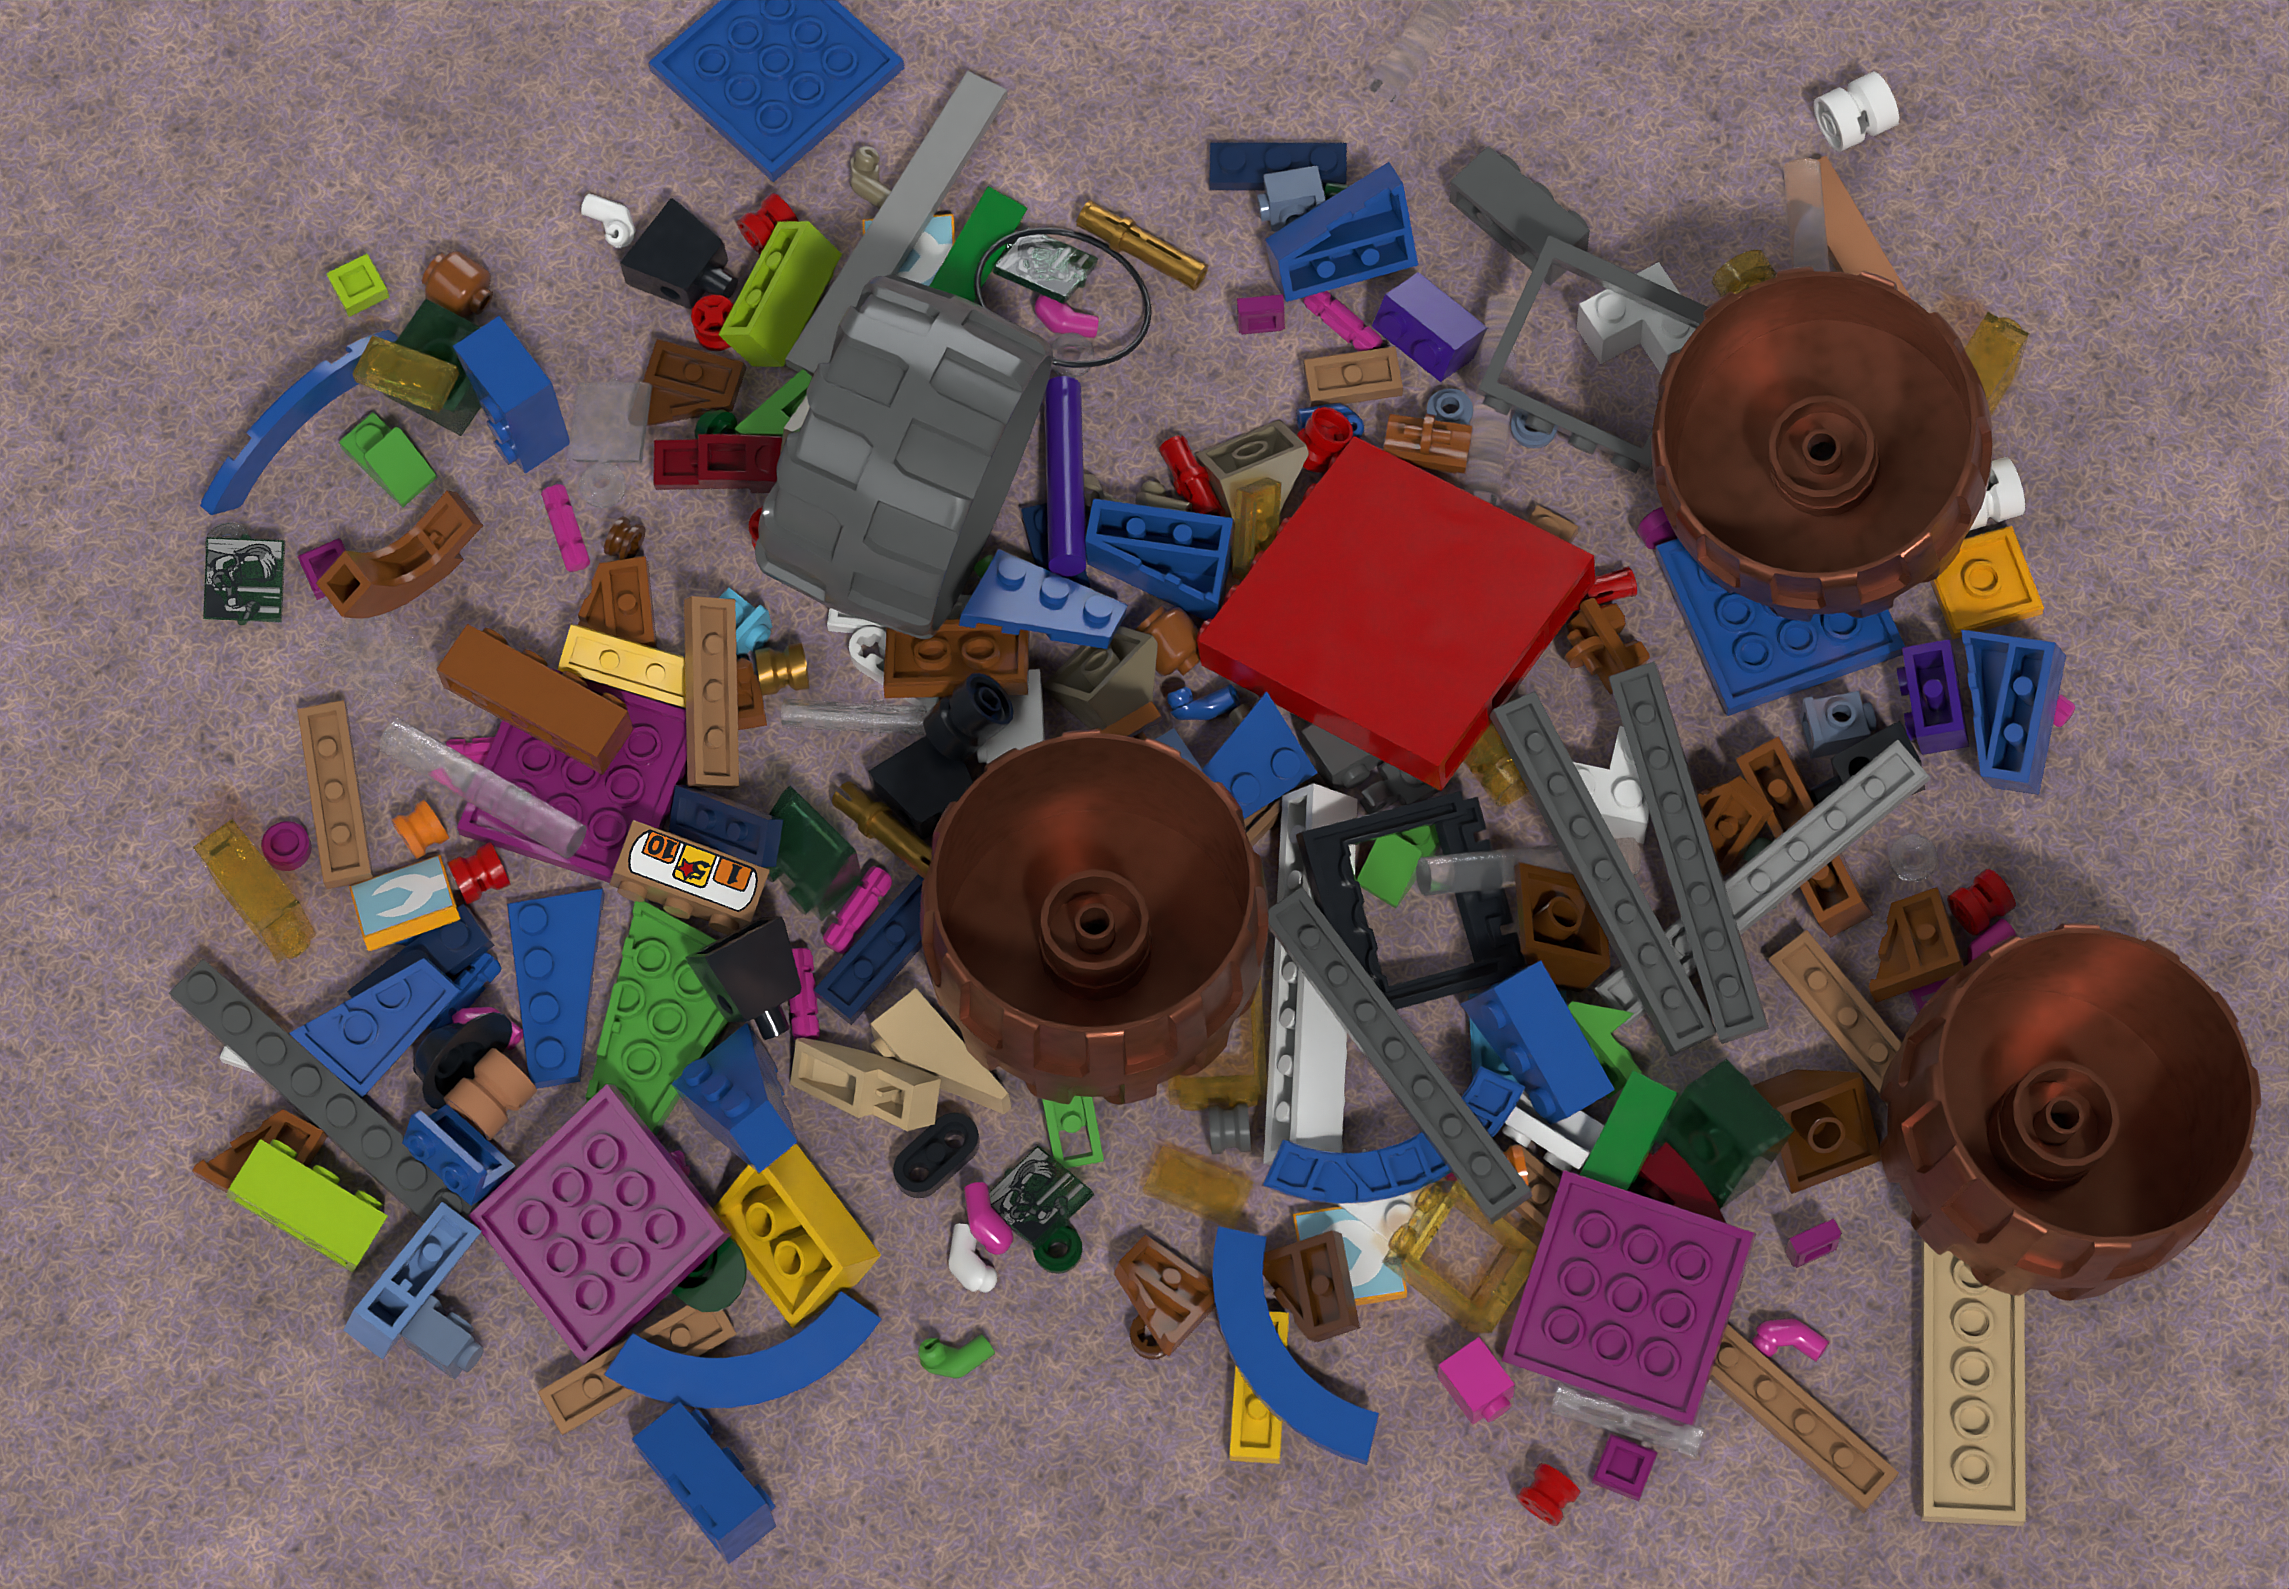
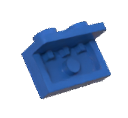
M448 1104L430 1116L418 1110L410 1117L402 1144L408 1148L415 1159L423 1162L441 1178L450 1191L457 1193L470 1206L498 1188L514 1172L516 1166Z

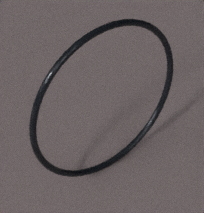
M1032 228L1017 231L999 239L981 257L974 275V292L977 304L986 308L981 293V276L986 262L1003 245L1015 239L1031 235H1060L1089 243L1116 259L1136 281L1144 300L1145 317L1142 328L1134 341L1125 349L1106 358L1090 361H1071L1053 358L1052 365L1090 368L1110 364L1135 350L1147 334L1151 322L1152 308L1144 281L1135 268L1122 255L1095 238L1060 228Z

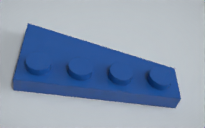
M603 888L507 904L528 1074L536 1089L581 1081L588 1027L589 1001L592 996L595 955L598 950L600 917L605 897Z

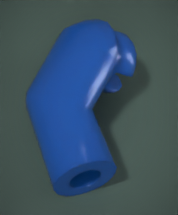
M1227 685L1196 700L1193 699L1191 689L1188 687L1180 688L1167 695V702L1172 708L1170 713L1178 720H1210L1241 705L1239 695L1232 685Z

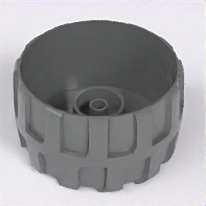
M897 275L876 276L863 287L857 306H850L839 323L829 363H819L807 388V400L810 408L802 427L789 433L777 462L778 480L765 499L759 520V538L755 546V558L760 570L782 584L848 616L864 619L920 639L932 638L945 623L966 586L997 520L1023 457L1051 373L1053 351L1049 343L1035 333L960 296Z

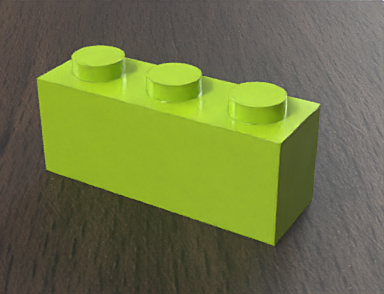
M809 221L778 222L718 335L752 367H784L787 355L798 340L804 326L813 316L814 307L825 286L831 281L834 269L842 253Z
M260 1139L229 1187L226 1197L347 1270L354 1272L388 1215L380 1211L383 1205L365 1192L357 1190L356 1194L353 1195L339 1187L340 1179L329 1170L319 1165H315L311 1170L295 1160L298 1154L284 1143L272 1139L270 1144Z

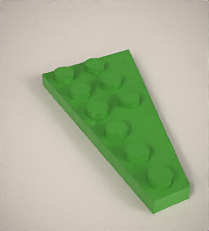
M635 901L629 935L625 939L622 950L623 959L617 982L613 986L596 1053L597 1061L593 1077L589 1081L586 1093V1103L606 1084L615 1085L656 1137L680 1099L679 1094L671 1083L682 1075L683 1070L690 1063L702 1059L709 1053L728 1021L724 1019L685 958L717 940L645 901Z

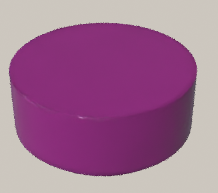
M1663 506L1645 516L1637 530L1639 537L1648 549H1656L1657 545L1678 538L1668 521Z
M283 821L271 826L265 832L261 843L262 852L268 863L281 871H292L304 865L309 859L312 850L311 840L305 829L291 821Z

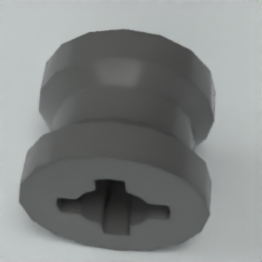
M1237 1103L1233 1109H1222L1219 1105H1208L1212 1155L1222 1154L1227 1148H1237L1240 1152H1251L1248 1104Z

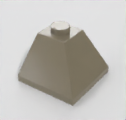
M1277 420L1196 453L1195 457L1199 465L1205 467L1208 473L1212 490L1225 510L1224 517L1233 518V525L1236 530H1251L1264 525L1269 517L1281 512L1309 452L1306 444L1281 420Z
M1120 626L1107 649L1082 645L1045 682L1042 688L1088 728H1101L1103 730L1153 701L1158 642L1152 635Z

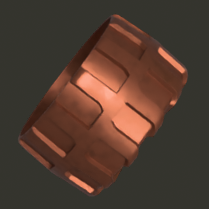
M1812 266L1780 270L1776 278L1751 286L1737 295L1729 292L1703 312L1704 321L1691 334L1681 351L1670 355L1658 383L1659 400L1655 411L1651 436L1652 466L1658 495L1671 527L1689 554L1711 579L1730 594L1736 592L1752 601L1769 606L1771 611L1779 617L1806 622L1811 621L1813 614L1845 612L1852 617L1863 618L1894 607V599L1919 583L1929 582L1939 577L1959 554L1961 544L1982 508L1990 479L1993 456L1992 423L1986 394L1976 369L1964 350L1959 336L1939 312L1929 314L1914 300L1898 291L1896 282L1867 271H1862L1859 275L1833 271H1814ZM1827 442L1832 444L1836 451L1830 459L1817 461L1809 455L1811 448L1815 444Z
M1098 729L1066 731L1063 732L1061 737L1044 740L1021 750L1013 748L985 766L984 773L965 791L958 802L953 801L947 806L933 832L932 860L926 878L922 882L920 929L925 963L940 1006L945 1007L951 1018L961 1029L966 1050L988 1071L998 1066L1013 1076L1025 1081L1030 1093L1041 1099L1069 1105L1074 1096L1103 1097L1112 1104H1129L1156 1096L1157 1085L1178 1074L1189 1076L1202 1071L1226 1048L1230 1028L1235 1019L1243 1015L1252 1005L1259 984L1268 940L1269 909L1262 860L1260 855L1254 852L1247 837L1241 807L1221 782L1214 783L1201 770L1182 758L1181 751L1151 738L1143 741L1121 735L1100 734ZM1093 924H1102L1107 927L1104 932L1097 935L1088 934L1084 931Z
M2060 924L2052 931L2039 933L2024 939L2011 936L1997 943L1953 975L1923 1006L1907 1031L1901 1047L1887 1067L1882 1082L1879 1098L1888 1103L1887 1135L1879 1148L1881 1161L1887 1181L1900 1184L1906 1199L1912 1207L1911 1224L1915 1231L1938 1255L1950 1251L1957 1258L1968 1264L1973 1276L1981 1284L2013 1296H2021L2028 1290L2034 1289L2047 1291L2052 1296L2067 1301L2092 1298L2106 1294L2128 1281L2148 1274L2176 1257L2203 1233L2223 1205L2240 1187L2254 1155L2250 1144L2254 1133L2256 1111L2261 1107V1088L2258 1070L2252 1067L2244 1039L2236 1025L2239 1020L2220 992H2214L2202 978L2182 963L2178 954L2149 938L2143 941L2122 933L2101 930L2097 924ZM2051 1114L2058 1115L2064 1121L2067 1129H2062L2055 1125L2051 1119Z

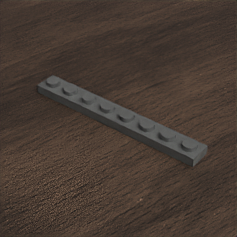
M1653 661L1609 676L1719 1041L1724 1044L1767 1030L1769 1026L1658 666Z
M1534 691L1493 709L1489 715L1670 1057L1712 1038L1717 1033L1714 1024L1538 695Z
M1303 887L1269 909L1268 928L1489 1223L1492 1225L1531 1198V1189Z
M204 959L169 992L172 1000L234 1053L315 1127L323 1130L335 1145L423 1223L427 1221L440 1203L443 1202L472 1225L474 1224L468 1215L480 1205L479 1202L470 1206L457 1193L450 1191L441 1178L423 1162L418 1161L411 1155L408 1148L402 1144L404 1136Z

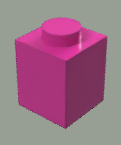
M1480 1337L1438 1364L1437 1378L1472 1425L1482 1418H1485L1487 1422H1492L1512 1406L1509 1400L1513 1398L1515 1384Z

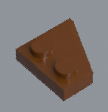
M656 339L629 422L632 426L640 428L701 417L709 410L717 411L723 409L733 411L747 367L744 362Z
M1331 1230L1265 1252L1263 1275L1275 1290L1274 1296L1283 1308L1289 1309L1292 1312L1295 1324L1308 1340L1320 1342L1360 1329L1342 1233Z

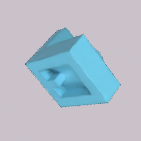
M728 588L719 598L735 599L736 656L741 659L750 650L755 652V650L761 649L771 635L772 623L769 611L762 605H759L757 608L753 607L732 589Z

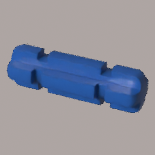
M487 952L482 953L470 963L471 969L469 971L463 970L454 983L462 990L428 1026L430 1030L434 1031L436 1028L452 1024V1016L462 1008H469L486 989L483 986L486 981L491 983L501 972L500 963Z

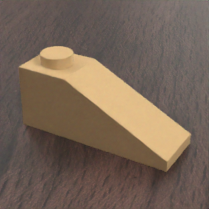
M916 988L870 1023L875 1040L871 1043V1047L877 1055L915 1067L941 1078L940 1089L1002 1114L1011 1109L1009 1093L966 1050L965 1043Z

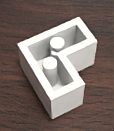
M1659 262L1637 273V275L1680 294ZM1609 289L1580 303L1578 308L1576 329L1600 364L1641 344L1662 375L1670 355L1675 352L1679 353L1688 338L1695 331V328Z
M1619 726L1610 770L1576 762L1573 763L1612 836L1644 844L1650 812L1624 727Z

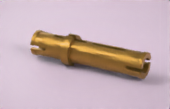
M1091 200L1084 205L1076 221L1077 227L1083 228L1110 243L1109 248L1115 252L1120 253L1124 251L1181 282L1193 291L1198 289L1208 272L1207 268L1209 265L1192 258L1161 239L1143 231L1136 226L1135 220L1127 216L1121 218Z
M848 781L843 783L840 788L852 800L848 801L835 791L832 797L833 806L858 824V830L865 837L877 839L883 846L888 848L925 879L932 860V847L892 816V810L881 801L874 802L854 782Z

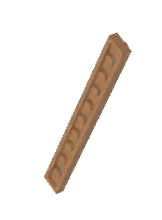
M1522 1146L1528 1185L1532 1191V1197L1516 1207L1515 1210L1543 1234L1561 1179ZM1727 1324L1710 1380L1865 1514L1896 1480L1899 1472Z

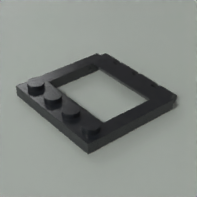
M1461 791L1296 834L1316 906L1395 1010L1498 983L1512 975L1513 968L1526 965L1517 932L1506 935L1501 933V926L1514 923L1504 885L1488 888L1486 881L1501 876L1490 839L1475 842L1473 836L1475 833L1487 830L1478 797L1463 800ZM1434 824L1474 963L1389 986L1386 976L1383 975L1377 955L1378 946L1373 929L1368 924L1363 906L1365 901L1350 861L1351 852L1349 846Z

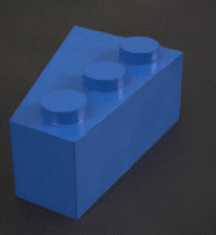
M500 315L453 345L479 402L489 419L486 421L487 425L497 439L493 443L508 465L515 461L526 474L571 444L552 382Z
M1093 498L1085 539L1088 565L1167 603L1180 607L1184 611L1205 621L1216 616L1223 607L1233 551V518Z
M1541 960L1506 977L1460 1004L1517 1082L1525 1086L1524 1091L1529 1096L1534 1109L1541 1117L1546 1119L1549 1125L1572 1116L1615 1090Z

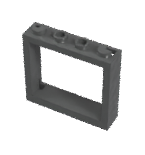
M1549 235L1481 381L1477 394L1485 397L1482 404L1500 414L1508 415L1510 409L1527 416L1525 424L1537 431L1551 435L1552 430L1555 429L1569 435L1568 444L1581 451L1593 455L1597 448L1613 455L1610 463L1621 469L1624 468L1635 474L1639 468L1648 471L1652 464V429L1643 448H1640L1506 387L1497 381L1551 264L1695 329L1704 321L1703 312L1709 307Z

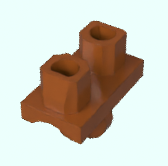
M1426 413L1425 419L1389 414L1383 450L1416 467L1436 469L1439 472L1465 474L1473 426L1436 421L1434 414Z
M1593 597L1582 601L1580 612L1566 626L1570 632L1567 638L1573 648L1568 651L1564 659L1570 668L1575 669L1585 665L1592 676L1597 674L1611 695L1613 690L1609 676L1645 665L1650 658V654L1641 641L1633 640L1623 644L1618 634L1621 633L1626 622L1625 616L1617 603L1599 606Z

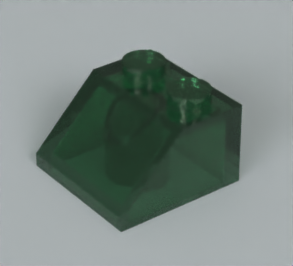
M789 786L782 792L769 813L772 816L783 819L776 867L763 868L770 870L767 877L770 882L773 883L779 879L790 890L786 895L802 914L806 915L811 911L822 922L851 896L857 886H862V874L857 852L799 793Z

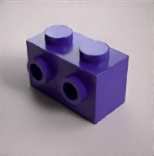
M1419 272L1385 294L1371 326L1440 382L1474 359L1488 328Z
M1950 639L1902 647L1905 667L1897 668V676L1901 696H1910L1912 712L1904 713L1906 732L1910 741L1917 740L1922 755L1970 747L1956 660Z

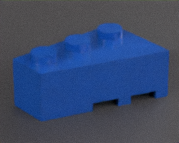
M1387 162L1265 239L1273 280L1286 302L1418 265L1404 185L1390 162Z
M1961 629L1968 664V684L1972 694L1974 709L1973 722L1980 775L1992 788L2039 795L2066 655L2056 642Z
M745 1023L705 1057L690 1063L683 1070L682 1075L671 1083L699 1124L758 1173L762 1172L798 1142L790 1112L782 1098L785 1095L783 1087L777 1080V1066L748 1023Z
M679 1401L634 1436L632 1441L639 1454L726 1562L730 1564L776 1527L771 1511L776 1506L759 1484L753 1487L742 1475L745 1468L728 1446L721 1450L712 1440L710 1435L715 1431L697 1408L689 1413Z

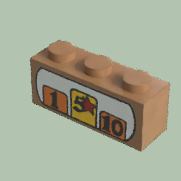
M633 820L609 885L618 888L617 892L629 900L644 902L645 898L664 905L663 909L673 916L688 919L693 915L709 921L708 925L713 930L729 935L751 923L770 870Z

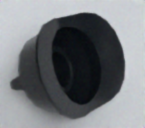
M491 1012L481 1014L468 1021L465 1025L461 1023L448 1024L436 1028L421 1042L415 1055L413 1070L423 1081L422 1092L424 1101L432 1109L439 1110L447 1104L444 1097L462 1078H475V1065L491 1048L501 1053L504 1052L509 1045L513 1033L512 1022L505 1014Z

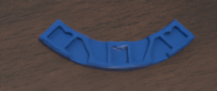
M390 330L369 335L346 347L348 354L334 363L330 364L327 360H324L302 376L246 432L251 437L250 441L235 460L229 456L227 457L208 487L200 506L210 515L240 508L269 462L310 418L346 391L384 373L400 338Z
M1480 1066L1461 1095V1098L1491 1138H1493L1514 1110L1525 1086ZM1422 1132L1401 1143L1361 1153L1319 1151L1283 1139L1262 1186L1284 1195L1314 1202L1333 1204L1367 1203L1391 1199L1414 1192L1450 1174L1451 1171Z
M1218 1226L1213 1254L1215 1306L1223 1338L1242 1378L1255 1396L1277 1419L1285 1422L1294 1431L1306 1437L1307 1441L1341 1458L1367 1465L1379 1413L1358 1407L1337 1397L1313 1380L1296 1363L1276 1332L1266 1303L1263 1285V1260L1267 1237Z
M839 1291L828 1307L813 1322L784 1342L762 1351L727 1358H704L676 1353L649 1343L631 1333L603 1375L634 1392L671 1404H676L680 1401L683 1406L697 1408H734L755 1405L781 1398L827 1375L860 1347L882 1318L842 1291Z

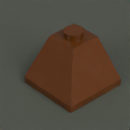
M1518 862L1514 866L1521 952L1529 966L1541 960L1556 987L1581 993L1611 967L1608 938L1573 874Z
M1795 1069L1750 1086L1760 1126L1791 1194L1881 1161L1880 1147L1863 1078L1859 1072Z

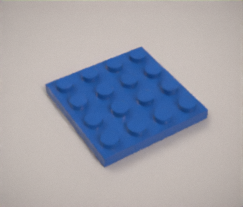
M720 0L649 61L650 71L772 182H775L905 69L904 60L837 0Z
M1678 538L1656 546L1655 554L1726 716L1903 655L1902 647H1905L1889 610L1863 618L1852 617L1845 612L1813 614L1810 622L1779 617L1771 611L1769 606L1752 601L1736 592L1730 594L1706 574Z

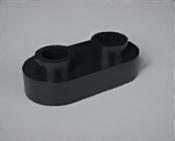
M948 1113L939 1117L934 1125H930L895 1159L893 1173L898 1188L909 1197L925 1198L934 1194L976 1155L979 1149L980 1138L974 1121L962 1113ZM953 1135H959L964 1138V1143L958 1148H950L946 1142ZM916 1168H924L928 1171V1175L922 1181H915L910 1177L911 1172Z

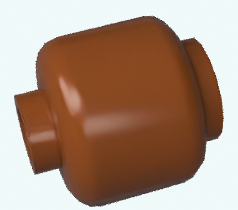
M453 251L447 255L443 253L438 254L431 261L422 278V283L426 285V299L457 320L464 319L473 312L477 315L481 314L493 297V292L489 290L491 282L490 272L460 251Z
M1162 605L1135 629V631L1152 635L1158 642L1155 670L1161 676L1170 675L1176 670L1184 676L1200 662L1198 644L1196 642L1200 628L1180 607H1172L1167 610Z

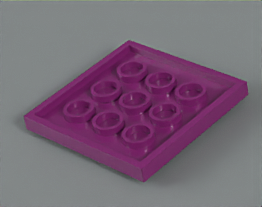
M552 669V670L558 672V673L561 674V675H562V673H563L562 671H558V670ZM581 678L587 684V689L600 696L604 693H609L624 702L628 707L627 711L634 728L603 775L502 720L458 823L457 830L461 836L486 844L491 842L493 846L610 883L632 821L635 820L663 830L673 805L675 785H681L687 771L686 710Z
M606 1084L468 1215L582 1365L607 1352L732 1235L618 1088L611 1084Z
M1564 1170L1501 1361L1694 1426L1756 1233Z

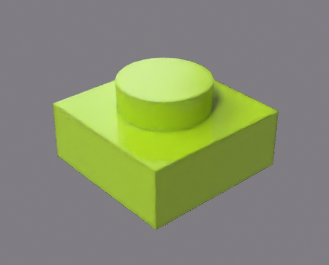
M368 254L326 273L348 317L390 297Z

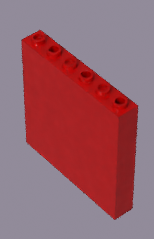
M1354 436L1344 450L1336 452L1332 456L1328 470L1318 483H1312L1303 496L1302 504L1292 517L1287 516L1281 522L1276 538L1267 550H1261L1257 553L1251 563L1249 573L1240 585L1235 584L1230 588L1225 596L1223 607L1213 619H1207L1201 626L1196 639L1201 666L1260 697L1265 692H1268L1274 704L1442 791L1492 723L1489 717L1492 710L1507 703L1596 582L1594 555Z

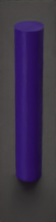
M1058 376L1048 381L1044 394L1048 567L1051 572L1060 576H1075L1082 573L1086 568L1081 384L1075 378Z

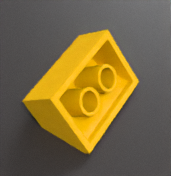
M797 1143L760 1173L747 1165L713 1208L717 1216L732 1233L729 1237L742 1249L747 1269L792 1329L800 1326L829 1305L839 1291L845 1293L857 1285L881 1256Z

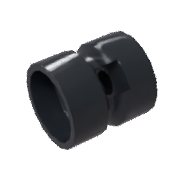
M972 673L954 688L953 695L944 696L924 714L923 726L931 744L941 754L955 761H964L977 751L987 739L995 736L1012 721L1014 710L1010 698L998 682L988 675Z

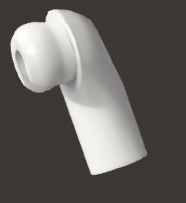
M590 193L587 194L581 208L582 215L603 222L606 232L604 234L605 239L609 244L617 248L627 247L635 235V228L627 207Z
M955 1224L949 1256V1269L951 1273L966 1289L972 1292L977 1290L984 1293L991 1291L997 1282L996 1270L992 1266H986L975 1254L977 1239L971 1234L969 1224Z

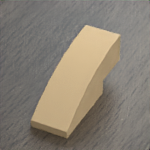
M796 1039L790 1085L857 1118L874 1115L905 1131L935 1124L941 1078L915 1067L866 1051L813 1039Z

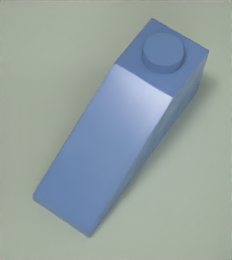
M441 1202L355 1307L343 1330L383 1360L402 1337L400 1335L430 1295L434 1296L478 1238L481 1231L445 1203Z

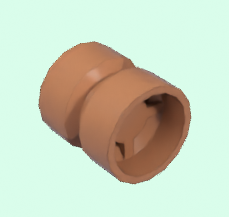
M491 1048L475 1065L474 1079L462 1078L444 1097L445 1102L488 1141L509 1121L506 1111L508 1109L518 1111L537 1092L531 1080L511 1060L494 1048Z

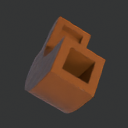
M446 490L418 523L404 536L392 544L372 552L364 553L345 550L316 584L341 617L362 619L388 613L411 602L447 577L464 560L459 552L483 527V524L457 492Z

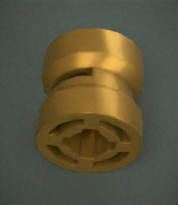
M803 643L790 644L783 653L773 651L771 648L755 650L762 696L777 694L781 688H786V685H790L795 691L810 689Z

